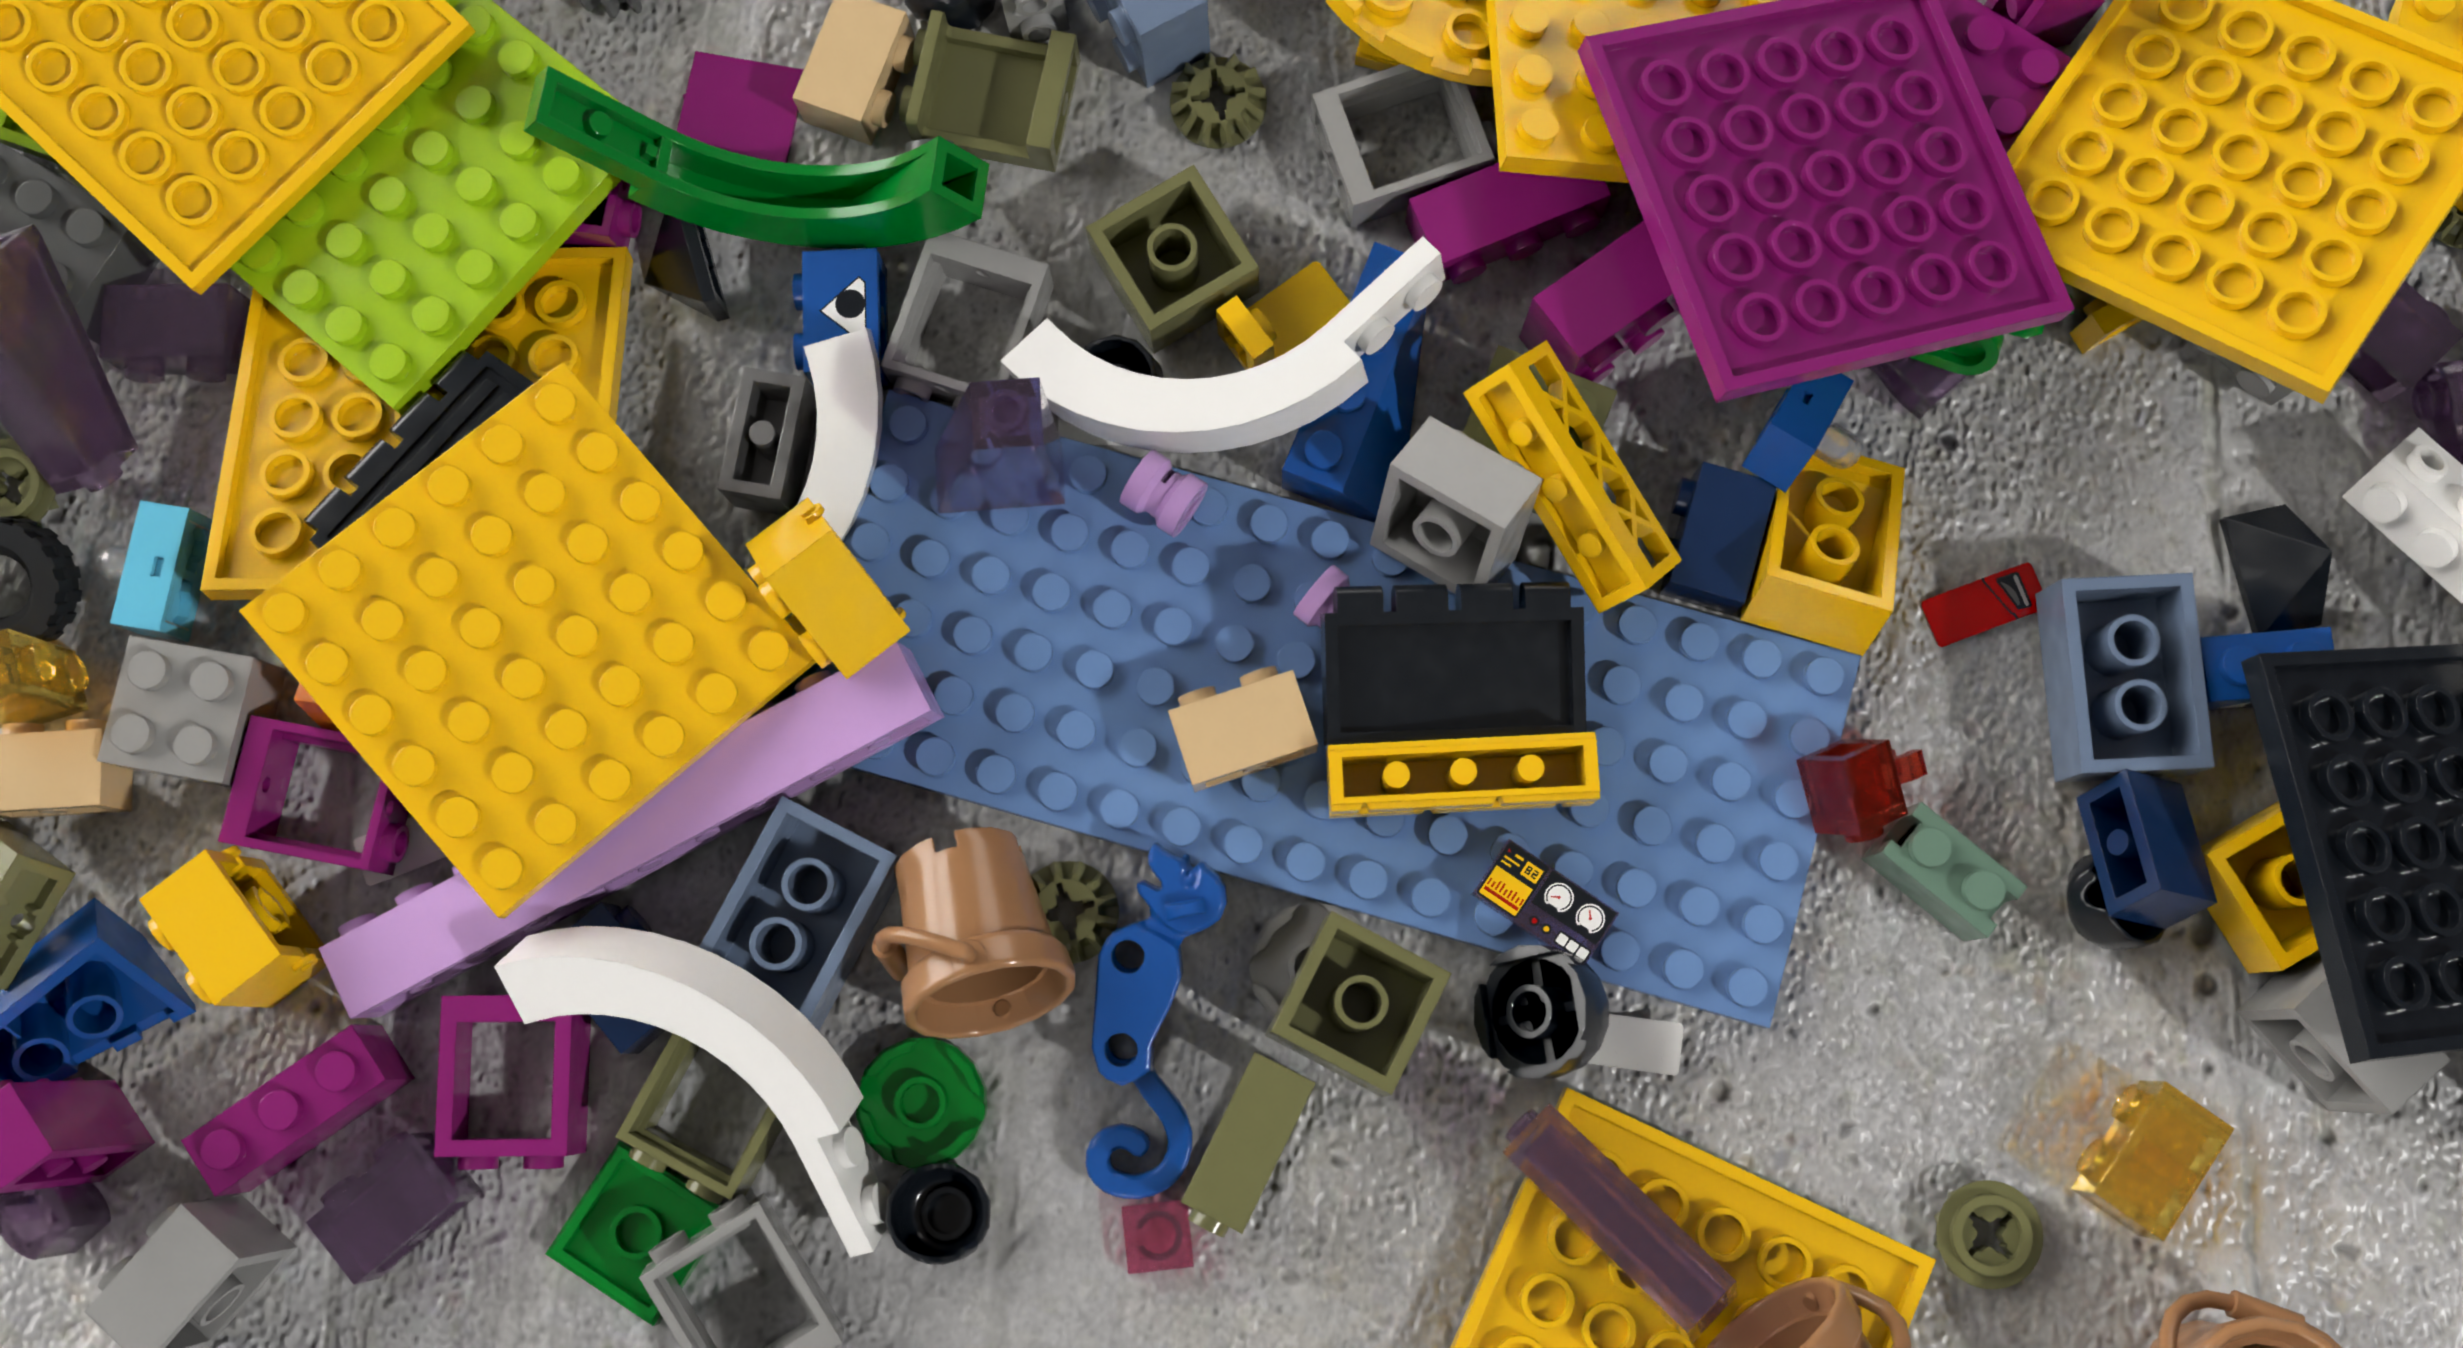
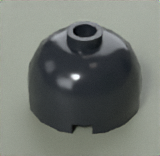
M1518 945L1496 957L1490 966L1497 967L1489 975L1487 984L1478 985L1474 996V1026L1481 1047L1489 1058L1498 1059L1505 1068L1509 1069L1506 1072L1517 1078L1554 1079L1583 1068L1602 1046L1609 1027V1001L1599 976L1585 960L1553 946Z

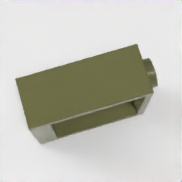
M0 818V989L7 991L76 873L2 818ZM23 914V919L20 923L11 925V920L15 915Z
M672 1033L615 1137L632 1146L628 1156L639 1164L660 1173H664L666 1167L669 1166L689 1177L685 1187L705 1200L721 1204L724 1197L734 1200L740 1194L746 1196L779 1136L783 1125L768 1106L734 1170L655 1128L699 1049V1046Z
M1254 1052L1181 1200V1203L1193 1208L1188 1220L1223 1238L1229 1227L1241 1234L1243 1233L1316 1084L1314 1081Z

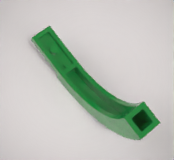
M547 66L535 78L523 129L524 132L629 183L628 198L658 212L730 235L770 243L812 248L856 249L908 244L938 237L965 227L982 218L990 165L939 135L927 143L900 155L858 164L804 165L759 159L711 146L681 134L550 66Z

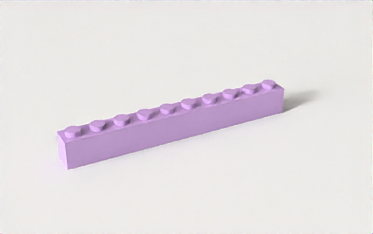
M895 642L848 679L840 671L833 675L829 670L820 671L798 682L794 687L797 694L774 705L773 701H769L505 919L498 918L457 868L453 866V877L436 886L429 882L402 892L395 898L397 906L377 917L376 913H368L344 923L338 928L340 937L318 949L349 1018L381 1017L517 945L526 936L539 933L775 808L781 796L792 799L944 718L912 651L901 643Z

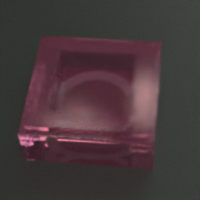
M1182 1199L1129 1204L1121 1207L1128 1274L1194 1267L1190 1220H1188L1189 1206L1181 1203Z

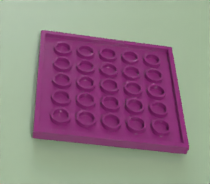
M1778 0L1586 36L1577 52L1716 403L2062 321L2075 309L1939 0Z

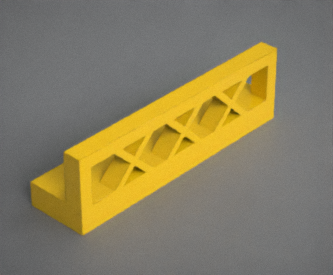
M1547 340L1462 392L1499 453L1503 457L1521 464L1528 471L1543 478L1533 508L1599 614L1649 589L1682 561ZM1530 365H1535L1548 387V393L1542 390L1529 369ZM1569 426L1575 430L1581 440L1582 449L1577 447L1569 434ZM1603 482L1608 484L1615 495L1616 504L1612 503L1606 494ZM1638 537L1642 539L1655 560L1652 565H1650L1638 546Z

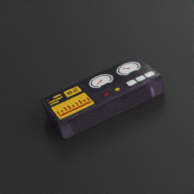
M1510 839L1506 841L1471 893L1472 896L1544 945L1557 947L1588 962L1619 915V912Z

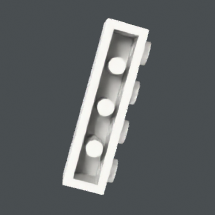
M2418 427L2349 489L2342 498L2463 604V465Z

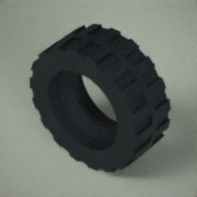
M14 516L0 517V555L14 559L25 569L30 580V595L27 603L19 612L9 617L0 618V657L35 651L45 647L44 643L57 640L64 634L62 630L65 626L73 622L77 614L74 612L77 602H81L82 596L78 578H81L79 566H75L71 557L74 554L68 545H63L57 539L59 535L51 529L39 527L37 525L38 522L27 518L14 519Z

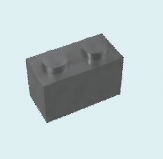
M743 367L717 487L734 507L785 515L798 504L817 419L815 391L806 377Z

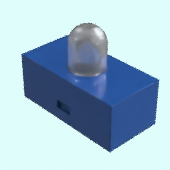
M1840 373L1788 386L1741 466L1786 493L1812 455L1838 469H1846L1856 464L1862 454V445L1859 438L1832 421L1854 380Z

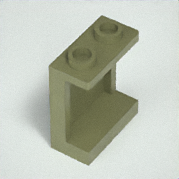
M931 10L927 30L920 28L915 37L913 63L918 67L913 86L906 85L903 89L899 107L900 121L905 122L912 141L934 139L939 135L946 140L953 141L958 147L981 159L1056 172L1081 62L1076 34L1052 30L1049 44L952 27L947 22L945 12Z

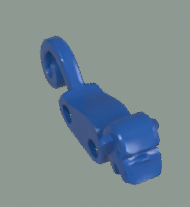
M1158 842L1154 843L1149 850L1148 864L1152 872L1160 880L1161 887L1147 880L1138 882L1136 887L1140 896L1150 907L1151 916L1120 927L1107 937L1098 954L1091 1048L1098 1072L1107 1080L1121 1086L1133 1082L1142 1097L1161 1120L1168 1140L1167 1152L1164 1159L1157 1166L1145 1172L1129 1173L1119 1170L1112 1165L1111 1154L1115 1150L1125 1149L1134 1156H1143L1150 1147V1138L1147 1133L1134 1125L1119 1123L1102 1128L1092 1137L1086 1150L1085 1164L1087 1173L1092 1182L1103 1192L1123 1199H1142L1165 1191L1181 1177L1188 1165L1192 1150L1193 1130L1182 1103L1159 1076L1154 1067V1040L1174 1001L1184 973L1181 944L1184 938L1203 931L1218 922L1228 902L1225 883L1219 874L1209 867L1206 862L1202 861L1193 867L1188 854L1180 857L1163 848ZM1131 940L1138 943L1144 952L1143 964L1137 968L1123 966L1116 957V948L1119 942ZM1118 1033L1131 1036L1137 1044V1054L1129 1059L1117 1057L1110 1049V1037Z

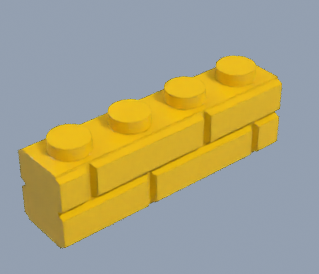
M1595 732L1328 745L1326 751L1329 819L1423 814L1424 810H1430L1431 813L1553 808L1557 803H1560L1562 807L1590 806L1600 799Z

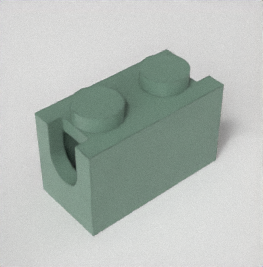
M1923 802L1899 810L1861 858L1962 941L1988 938L1998 926L1991 920L1994 913L2006 902L2018 900L2028 887ZM1908 832L1910 834L1900 847L1897 842Z

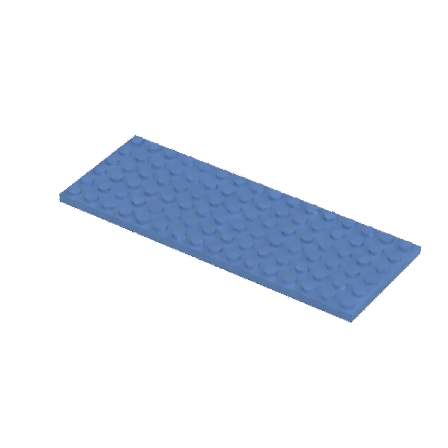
M893 390L888 391L882 411V433L878 459L870 488L855 523L843 542L895 609L902 607L905 610L906 617L904 622L911 631L897 642L912 651L944 718L850 767L851 769L1149 853L1152 845L1158 842L1163 848L1180 857L1188 854L1192 866H1196L1204 861L1216 873L1321 903L1335 905L1339 908L1501 954L1518 945H1543L1562 949L1553 940L1559 931H1563L1591 950V954L1586 962L1603 983L1764 1029L1770 1028L1859 667L1860 655L1641 595H1635L1599 614L1577 578L1513 561L1497 582L1511 584L1513 609H1519V588L1522 582L1567 581L1570 586L1571 607H1584L1587 732H1595L1600 799L1590 806L1562 807L1560 803H1557L1553 808L1431 813L1430 810H1424L1423 814L1329 819L1326 769L1327 746H1324L1321 629L1318 626L1308 627L1294 616L1293 612L1308 590L1332 565H1335L1349 576L1350 586H1381L1384 612H1391V590L1393 585L1437 584L1371 546L1370 540L1375 522L1172 467L1175 472L1181 475L1192 473L1208 484L1207 491L1198 509L1185 528L1173 538L1157 527L1155 518L1149 513L1142 512L1136 514L1119 502L1122 491L1130 476L1141 462V458L991 417L984 421L979 419L980 416L973 412L963 410L962 413H958L948 405L933 401L927 403L915 396L901 395ZM1448 590L1449 610H1456L1455 593ZM833 662L823 669L815 663L796 679L795 685L817 672L829 670L833 675L839 669ZM1276 666L1278 674L1293 670L1318 742L1317 752L1194 793L1168 710L1180 707L1178 702L1180 696L1200 688L1214 686L1216 693L1220 694L1241 687L1239 680L1241 676L1261 668ZM793 688L791 696L797 694L795 688ZM1510 842L1549 867L1548 872L1517 918L1511 917L1477 893L1478 888ZM1552 871H1555L1617 913L1596 945L1532 903ZM1531 916L1539 918L1540 922L1537 926H1532L1529 923ZM1543 924L1551 926L1549 934H1544L1541 931Z

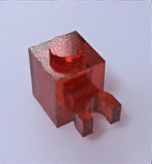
M1841 739L1828 745V747L1821 748L1796 760L1815 833L1844 835L1845 841L1849 843L1864 842L1878 838L1884 834V825L1907 815L1908 811L1901 784L1928 774L1922 749H1912L1896 756L1895 749L1891 748L1889 739Z

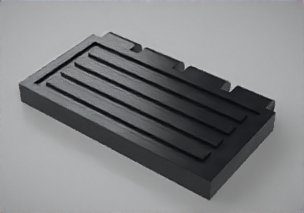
M463 350L433 382V385L444 397L438 401L428 393L423 392L389 428V431L401 443L394 448L384 440L379 439L344 476L357 490L349 496L335 486L304 519V522L316 531L310 541L318 549L534 383L488 351L479 359H476Z
M1567 581L1522 582L1519 588V609H1513V591L1510 583L1457 584L1455 591L1456 610H1449L1446 584L1393 585L1391 590V612L1383 611V591L1381 586L1334 587L1333 613L1320 614L1324 746L1587 732L1584 607H1571L1570 586Z

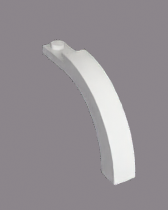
M1422 236L1334 318L1306 341L1262 365L1237 373L1197 379L1160 378L1135 373L1114 366L1090 354L1070 340L1048 318L1003 357L1000 362L1015 382L1035 401L1065 422L1091 435L1121 445L1150 451L1154 449L1159 452H1215L1249 446L1284 435L1316 420L1342 404L1369 382L1360 356L1364 353L1371 355L1381 349L1393 335L1396 323L1412 309L1420 311L1436 298L1442 288V281L1445 280L1441 253Z
M868 328L804 346L814 384L817 424L813 461L798 504L807 497L813 504L820 503L825 508L822 516L842 541L855 523L868 494L878 459L882 433L883 393L880 366L872 332ZM754 561L743 571L749 576V578L755 583V585L759 587L747 571V569H749L751 566L755 564Z
M580 926L553 929L528 935L494 966L524 1024L557 1016L577 1014L609 1015L632 1019L681 1036L705 1049L728 1065L759 1094L783 1125L850 1258L874 1252L887 1229L885 1224L887 1196L890 1192L883 1183L879 1182L866 1155L863 1137L859 1130L853 1127L849 1121L864 1097L848 1068L829 1042L799 1010L777 991L748 971L717 954L685 941L653 932L623 927Z

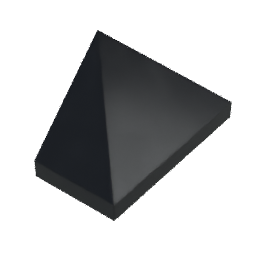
M664 214L644 284L718 322L729 319L728 309L705 227Z
M2285 504L2220 519L2219 522L2252 633L2309 629L2322 625L2332 550Z

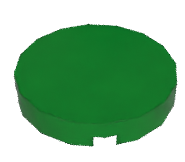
M907 1038L884 1048L865 1068L860 1081L859 1089L864 1098L856 1108V1118L866 1142L883 1159L908 1168L936 1162H948L959 1157L977 1139L987 1115V1087L977 1064L960 1047L938 1038Z

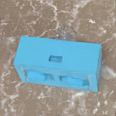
M140 500L129 547L118 545L106 547L99 552L95 561L96 570L104 580L119 584L110 624L140 635L182 642L190 641L201 595L200 587L212 519L190 508Z

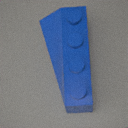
M1374 242L1351 301L1403 255L1404 252ZM1426 307L1420 311L1412 309L1396 323L1393 335L1377 352L1371 355L1364 353L1360 356L1369 381L1342 404L1316 420L1299 427L1282 469V489L1357 518L1371 522L1376 521L1390 463L1410 440Z
M94 897L37 942L30 950L7 991L0 989V1081L12 1079L13 1082H34L42 1078H48L50 1081H62L78 1072V1064L103 1051L114 1047L118 1052L142 1040V1032L168 1018L175 1023L196 1012L195 1004L143 934Z

